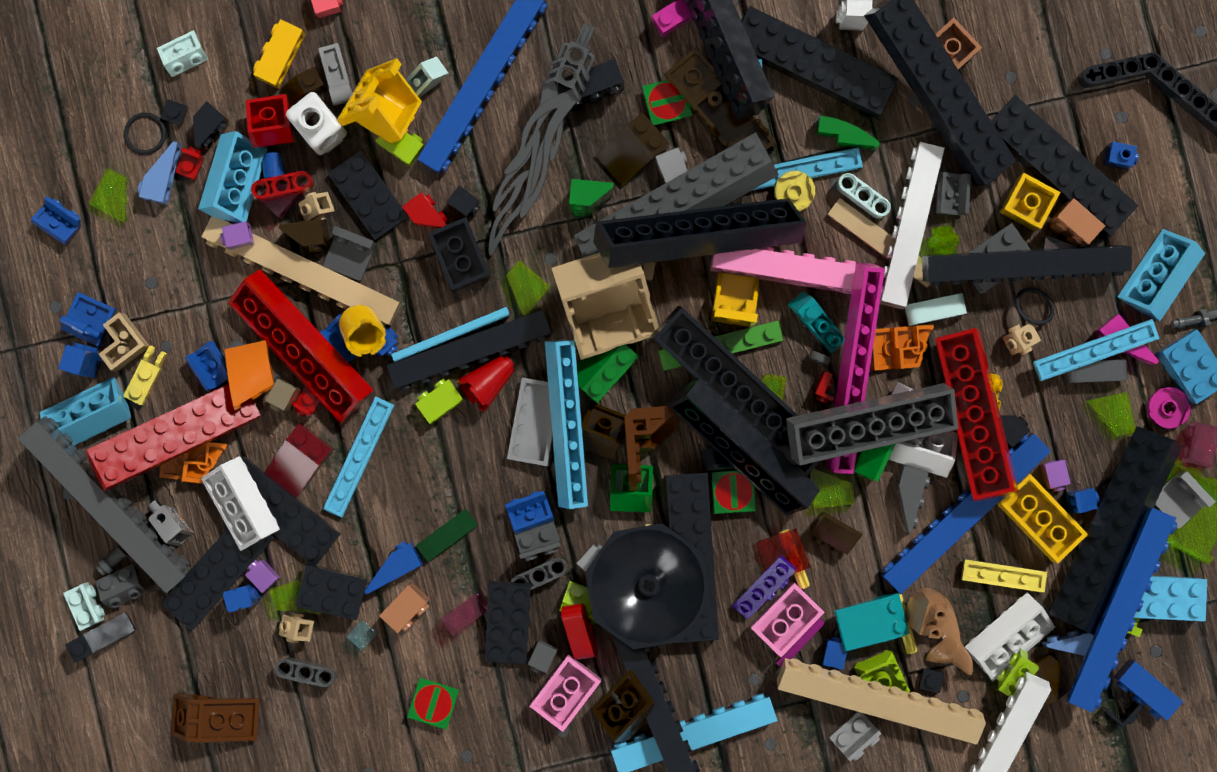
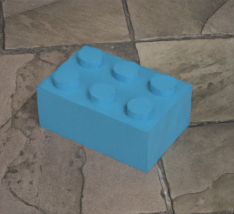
M1198 329L1185 333L1156 352V355L1178 389L1187 396L1186 398L1190 405L1198 404L1217 391V358Z

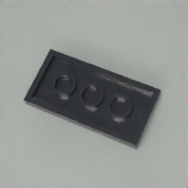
M362 150L327 173L375 241L409 218Z
M489 581L485 662L527 664L530 583Z

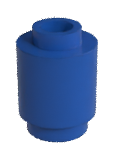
M264 154V159H262L264 179L284 175L281 154Z

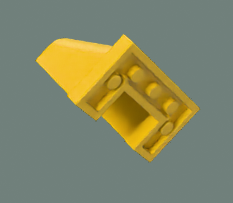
M398 58L366 70L337 119L341 126L357 122L388 143H394L402 139L408 131V126L414 120L422 101L398 71L402 65Z

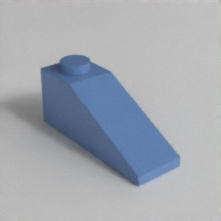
M173 141L145 174L143 181H140L138 193L139 197L143 200L168 205L182 145L178 142Z

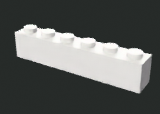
M1025 672L1023 678L1019 677L1014 695L1008 697L1006 710L1004 713L1001 712L997 718L998 725L995 730L990 731L986 747L981 748L978 755L979 760L976 765H972L969 772L1008 771L1051 692L1048 681L1028 672Z

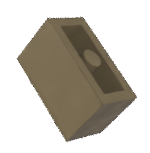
M277 379L266 402L270 403L269 407L279 413L291 412L294 407L292 403L296 402L302 389L285 380Z

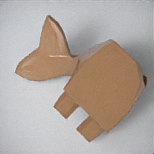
M921 588L913 592L908 599L905 610V617L909 625L919 635L937 639L943 637V640L929 651L926 660L934 663H953L966 674L972 675V658L960 641L958 622L950 601L932 588Z

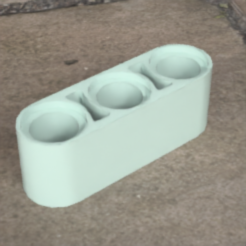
M846 173L838 179L836 184L837 190L876 219H881L889 213L891 209L889 201L856 176ZM842 180H850L852 187L850 189L844 188ZM861 191L866 192L868 200H860L858 193ZM878 203L882 204L885 208L884 213H878L875 210V205Z
M963 293L913 303L905 307L909 326L967 314Z

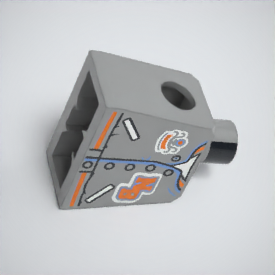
M159 500L153 501L148 506L153 513L148 519L166 544L179 547L195 534L174 508L162 505Z

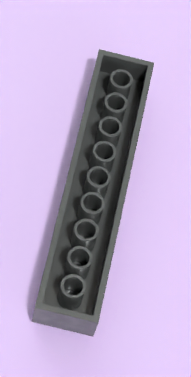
M755 132L600 221L725 206L779 176V173ZM596 223L574 235L583 257L599 253L593 243Z
M45 416L35 422L18 438L20 442L165 593L170 591L190 570L189 561L183 555L179 556L174 551V545L166 544L153 525L150 526L148 524L146 516L140 510L136 511L131 506V500L116 490L117 486L105 492L103 491L87 460L85 452L80 448L77 449L72 444V438L66 433L63 434L58 429L59 425L54 419H48Z

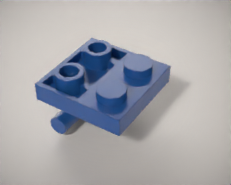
M77 292L67 316L63 315L60 318L59 323L62 324L60 329L100 347L107 332L103 324L114 317L117 309Z

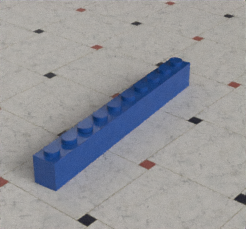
M515 0L419 155L418 161L440 175L442 171L446 172L451 165L450 158L461 149L462 144L460 142L463 137H468L473 129L471 124L482 115L484 103L492 99L495 93L493 91L496 84L500 85L503 81L505 69L507 66L511 67L516 59L514 56L516 51L524 47L527 41L525 39L528 32L532 33L538 23L536 21L539 14L543 15L548 7V4H546L547 0Z
M1035 433L1026 434L1014 449L1009 448L1017 484L1051 452ZM971 489L963 491L957 497L959 501L954 506L950 504L942 512L944 515L939 520L934 519L927 526L929 529L924 534L919 533L912 540L913 545L909 548H903L897 554L899 558L894 563L890 561L883 567L882 570L884 572L881 576L897 593L902 594L1004 496L977 502L973 501Z
M1151 507L1148 508L1066 700L1069 703L1092 713L1094 709L1099 708L1102 697H1100L1103 689L1106 690L1110 683V678H1108L1110 671L1115 670L1119 659L1116 657L1119 650L1123 651L1126 646L1127 639H1125L1128 631H1132L1135 625V620L1133 619L1136 611L1140 612L1144 601L1141 599L1144 592L1148 593L1151 588L1152 581H1150L1153 573H1157L1160 567L1159 557L1161 553L1165 554L1169 542H1167L1169 534L1175 532L1177 527L1176 517Z

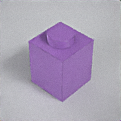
M248 222L222 227L223 233H220V238L223 246L226 245V248L232 250L255 244L251 226Z
M1065 460L1040 464L1047 489H1053V492L1065 489V485L1071 484Z
M255 560L248 566L249 572L245 574L261 593L266 592L281 578L265 560H260L259 562Z

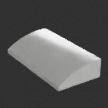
M522 378L507 459L550 467L553 453V436L548 382Z

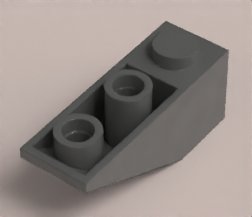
M901 465L896 488L905 531L912 532V529H916L919 517H916L918 509H921L923 506L924 497H922L924 489H927L929 486L930 477H928L929 472Z

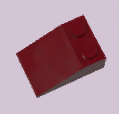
M298 424L285 440L265 470V473L298 498L335 449L305 425Z

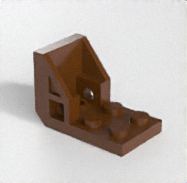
M668 406L633 408L624 417L630 491H638V483H642L640 452H652L675 431V412Z
M174 693L171 735L186 742L197 743L257 741L260 699L215 698L205 695Z

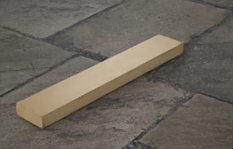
M839 198L827 216L890 261V258H887L889 247L894 245L895 239ZM918 255L913 279L927 288L930 282L923 281L922 258Z

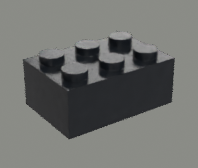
M616 59L591 67L589 82L585 81L584 93L582 90L580 92V103L577 102L572 107L571 112L582 109V105L587 103L591 105L597 104L602 101L603 97L610 96L612 98L621 94V91L624 90V80ZM574 74L565 77V79L572 80ZM557 82L560 94L572 89Z
M466 217L428 233L453 293L491 277Z
M304 563L294 604L297 607L357 620L367 579L364 576Z

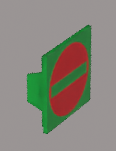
M669 80L642 86L650 119L654 126L692 116L690 105Z
M739 471L712 472L714 514L756 511L754 485Z
M419 677L407 718L447 730L459 689Z

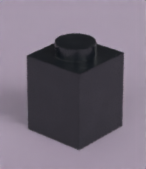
M460 185L447 200L448 205L467 219L470 216L474 217L480 209V206H478L480 201Z

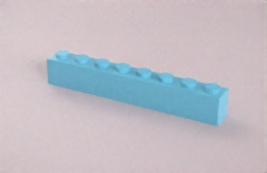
M565 339L545 341L558 507L566 509L587 507L588 500L575 341Z
M764 693L752 696L750 701H736L732 703L730 708L725 709L723 706L712 710V714L705 716L702 713L693 716L692 721L685 723V720H681L680 724L684 732L680 734L683 741L688 740L691 750H695L778 720L769 695L764 696ZM645 733L633 737V741L627 743L626 741L617 742L611 748L618 772H630L663 760L653 734L648 736Z

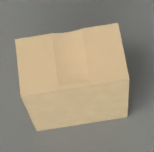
M596 253L552 268L581 360L610 351L624 344L650 338L651 334L658 328L641 264L608 268L600 253Z

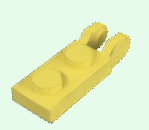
M153 346L147 349L143 360L141 359L123 397L142 406L162 370L161 366L167 354L161 351L155 361V365L149 363L155 352V347Z

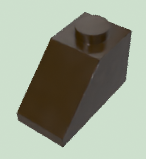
M315 66L295 75L281 88L283 94H287L290 107L298 103L310 92L319 94L327 90Z

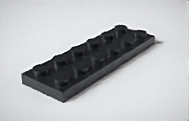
M243 457L242 461L246 464L249 474L256 482L261 496L266 501L267 507L277 521L280 530L273 534L310 564L317 565L341 533L248 458Z
M227 528L160 604L190 631H193L221 600L223 593L230 590L246 572L248 566L263 553L276 537L271 534L240 551Z

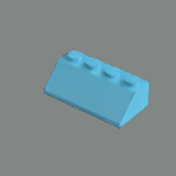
M236 131L221 134L198 209L214 218L236 223L246 222L254 197L251 187L255 181L259 180L263 167L262 159H264V154L267 153L268 149L264 147L253 148L250 139Z
M1162 229L1118 295V298L1143 315L1160 322L1205 255V252L1196 241Z
M115 377L40 412V418L46 416L48 419H54L59 425L58 429L63 434L66 433L72 438L73 445L86 441L101 432H105L113 426L124 423L131 418L129 405L125 397H123L124 394Z

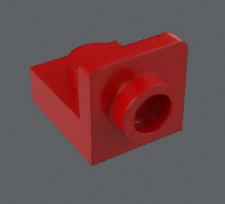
M190 146L188 149L181 148L183 154L175 172L196 181L205 158L200 155L201 151Z
M827 371L822 372L813 392V395L817 396L816 400L824 404L832 403L836 399L825 394V391H829L834 382L831 379L833 374Z
M305 386L296 402L292 403V406L296 407L294 411L303 417L306 415L313 416L321 402Z

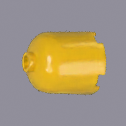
M354 305L346 309L339 320L340 331L347 349L352 354L362 356L361 354L371 353L373 355L381 350L386 342V331L377 314L370 307Z

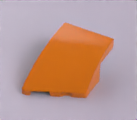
M934 324L876 329L870 363L871 371L920 367L923 352L928 345L926 342L930 331H933Z
M266 340L225 349L229 387L233 407L236 410L241 408L240 404L250 398L254 400L263 392L272 389L274 386V373L269 362Z
M211 441L160 465L159 478L203 483L201 478L214 467L218 458L226 449L227 444Z

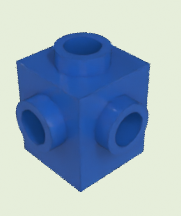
M385 328L386 343L381 350L375 353L376 356L381 354L383 357L387 355L390 357L391 354L397 351V346L400 343L396 338L399 336L391 328L388 330Z

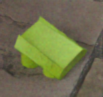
M885 650L883 653L862 662L858 661L854 667L857 676L862 680L877 681L884 686H894L902 691L910 692L892 651Z

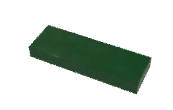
M464 509L418 543L416 547L426 561L429 562L478 526L468 510Z

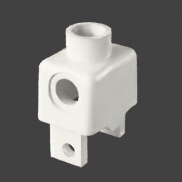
M315 92L307 94L286 112L289 121L318 155H323L326 152L329 153L344 141L343 138L347 134L346 130L339 124L336 117ZM317 113L320 116L319 122L314 126H309L306 121Z

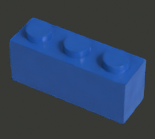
M74 342L73 346H65L58 369L76 375L96 378L102 358L97 353L98 348Z
M1129 659L1114 676V679L1118 681L1117 686L1124 692L1130 691L1135 695L1133 699L1141 706L1144 704L1150 708L1149 713L1158 720L1162 718L1168 721L1183 703L1180 698L1132 659Z

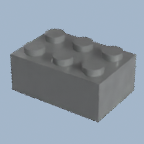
M1011 223L968 253L1030 250V248ZM983 279V283L972 284L978 293L982 294L999 282Z

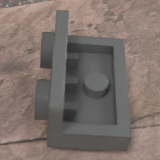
M938 173L936 214L950 216L969 214L971 174Z
M134 564L96 581L100 600L109 609L118 608L123 603L137 599L147 593L146 588L141 584L137 567Z

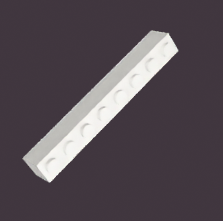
M920 142L917 148H913L911 159L914 160L913 167L908 168L906 179H909L908 187L904 186L901 199L905 200L903 207L899 206L896 217L900 219L899 225L894 226L892 238L895 241L894 245L889 247L887 254L890 262L889 266L884 267L885 282L884 286H882L880 304L902 310L907 305L944 152L943 147Z

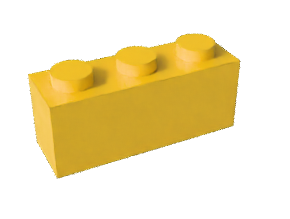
M281 19L278 24L276 23L271 31L272 37L269 42L265 43L262 49L263 55L260 61L257 60L253 67V75L257 79L277 89L280 88L306 35L302 29Z

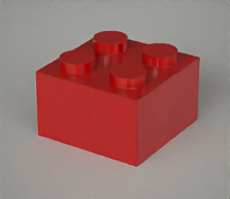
M287 94L245 100L248 135L253 148L294 142L293 126L286 116L287 110L290 109Z

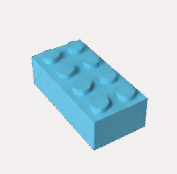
M1152 575L1150 581H1152L1151 588L1148 593L1144 592L1141 599L1144 601L1140 612L1136 611L1134 618L1206 621L1207 579Z

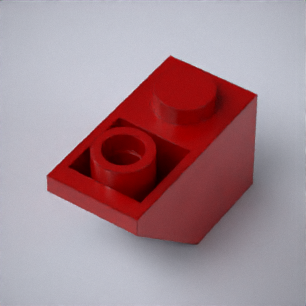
M421 192L402 206L416 226L438 229L446 226L445 222L448 221L442 211L437 213L433 206L436 203L429 194L425 196Z

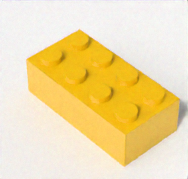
M1027 474L1017 484L1019 492L1005 495L997 505L1052 562L1059 563L1088 534L1031 474Z

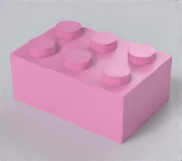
M791 582L749 627L782 657L825 612L794 582Z
M567 654L532 700L529 707L563 732L600 684L601 678L575 660L570 654Z

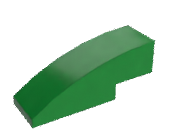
M820 116L818 118L816 136L835 137L836 146L859 147L871 150L879 148L880 142L859 127L831 117Z

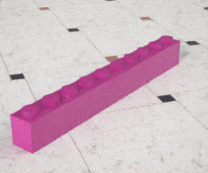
M856 263L834 408L865 401L885 268L876 264ZM857 452L826 459L825 466L834 473L854 474Z

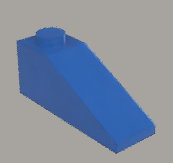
M404 541L395 546L396 551L390 554L365 589L366 595L423 565L412 542L407 544Z

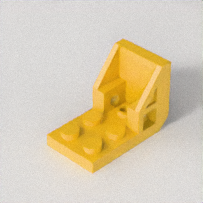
M718 272L711 321L753 327L757 323L758 314H755L759 278Z

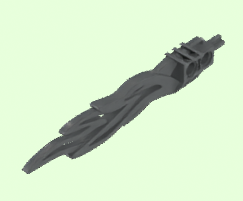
M583 24L576 42L570 41V43L562 44L556 60L551 62L550 66L553 65V67L546 73V75L549 74L548 79L542 82L543 89L540 107L526 123L522 134L521 148L504 171V174H507L502 182L494 200V212L499 208L514 186L515 189L510 200L494 221L489 240L490 256L494 254L510 223L519 213L520 218H523L536 202L547 178L549 161L555 159L561 143L563 120L577 102L580 103V92L582 90L584 93L585 81L589 82V71L595 58L591 53L592 49L587 46L595 28L588 24ZM565 47H567L564 57L561 58ZM575 49H579L582 52V58L579 61H575L572 57V52ZM590 57V61H589V63H588V65H587V68H586V62H587L588 58ZM567 68L571 69L574 73V77L570 81L564 77V71ZM556 82L572 89L559 94ZM557 108L540 146L541 130L539 129L546 117ZM537 121V125H536L535 131H534V133L532 134L530 140L528 141L530 132H531V130H532V128H533L535 122ZM556 132H557L556 143H555V146H554L553 140H554L555 134H556ZM532 155L530 170L522 172L502 194L511 178L526 164ZM541 169H542V175H541L539 184H538V186H537V189H536L535 192L533 193V191H534V189H535V187H536L537 181H538V179H539ZM528 177L522 202L508 217L496 236L497 227L503 215L516 201Z

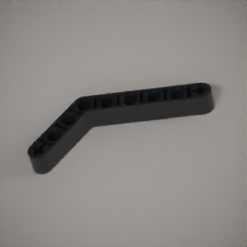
M1147 53L1089 66L1078 76V82L1083 88H1092L1145 76L1217 137V103L1156 53ZM1146 60L1152 61L1153 68H1149L1146 65ZM1126 64L1133 67V73L1127 71ZM1106 69L1113 71V77H1109L1106 74ZM1162 73L1168 75V82L1163 80ZM1096 74H1098V76H1096V77H1095L1094 79H1092V80H1091V78H1087V77H1086V75H1088V76H1095ZM1178 86L1183 87L1184 95L1178 92ZM1194 99L1200 102V108L1194 106ZM1210 112L1215 114L1216 121L1210 119Z

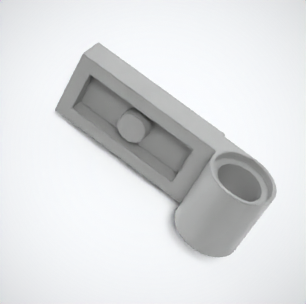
M335 43L318 48L333 105L347 103L353 92L339 44Z

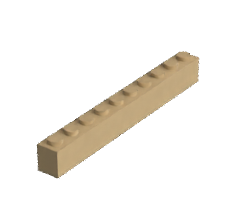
M211 216L202 235V238L207 240L205 244L216 249L218 246L225 248L224 253L235 258L238 254L244 257V262L255 266V263L262 265L261 270L271 275L274 272L281 274L280 279L290 284L294 280L300 283L299 288L307 292L313 289L319 292L318 297L327 301L332 298L337 301V306L344 309L354 305H366L377 314L384 327L386 324L392 325L400 309V302L253 234L255 244L230 250L226 248V245L223 246L220 233H223L222 227L233 224Z
M784 658L777 677L778 690L976 745L986 725L983 713L977 709H966L956 703L948 704L934 697L927 698L916 692L902 691L898 687H887L877 681L870 682L862 680L855 675H844L837 670H826L816 664L802 663L798 659Z

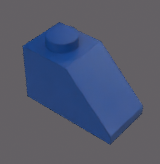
M1094 488L1064 492L1068 512L1083 513L1098 509L1099 495Z

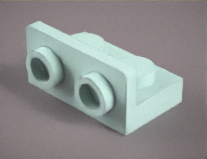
M194 30L157 48L162 63L171 77L208 60Z
M88 582L63 593L80 631L105 620L103 617L105 615L104 610L95 599V589Z

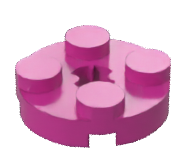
M1173 387L1156 390L1150 396L1147 403L1148 418L1155 425L1165 429L1182 425L1187 421L1191 411L1187 396L1181 390ZM1170 402L1172 403L1171 407H1174L1173 412L1169 411L1167 414L1164 405Z

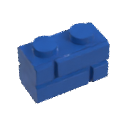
M253 583L225 591L223 597L227 611L233 612L258 604L259 599H261V592Z

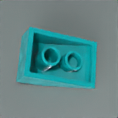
M899 593L885 594L834 610L844 651L893 640L910 634Z

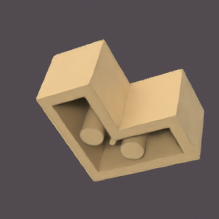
M119 312L103 324L115 342L100 352L99 355L111 371L118 372L150 347L124 313Z

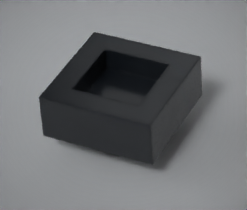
M167 99L161 119L182 126L189 107Z
M922 668L918 688L940 693L944 673Z

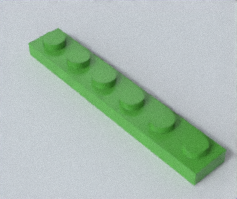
M779 321L715 336L732 354L783 341ZM665 350L658 351L663 371L682 367Z

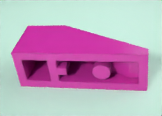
M677 0L652 15L651 22L663 39L692 19L690 10L684 0Z
M1119 314L1113 315L1095 330V333L1098 335L1096 338L1098 339L1128 328L1129 325ZM1145 344L1121 352L1149 365L1159 362Z

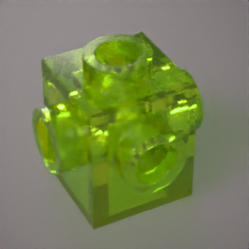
M952 226L931 228V237H928V247L933 249L934 255L957 254L959 237L957 233H954Z

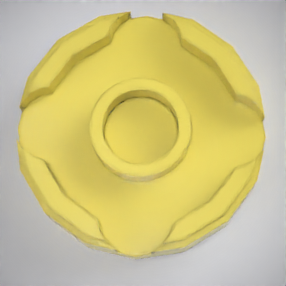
M798 170L782 174L774 186L775 199L789 198L798 211L806 209L815 196V185L812 179L807 174Z

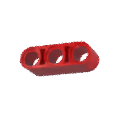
M299 171L257 180L252 184L251 192L260 201H270L307 193L313 189L314 181L306 172ZM302 177H306L308 179L307 185L299 187V180ZM281 182H287V188L284 191L278 190V185ZM261 186H266L267 192L259 196L258 189Z
M584 603L562 606V621L575 660L597 657V643Z

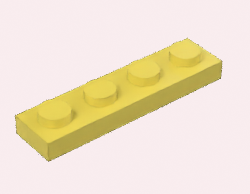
M963 559L961 580L1045 592L1047 572Z

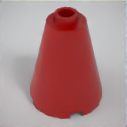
M500 356L461 377L457 381V383L461 384L459 388L472 404L477 402L480 405L478 409L484 412L489 408L513 374L514 363L508 357Z

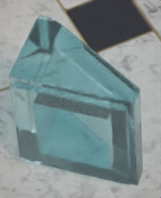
M361 620L348 634L347 638L360 650H363L377 633Z

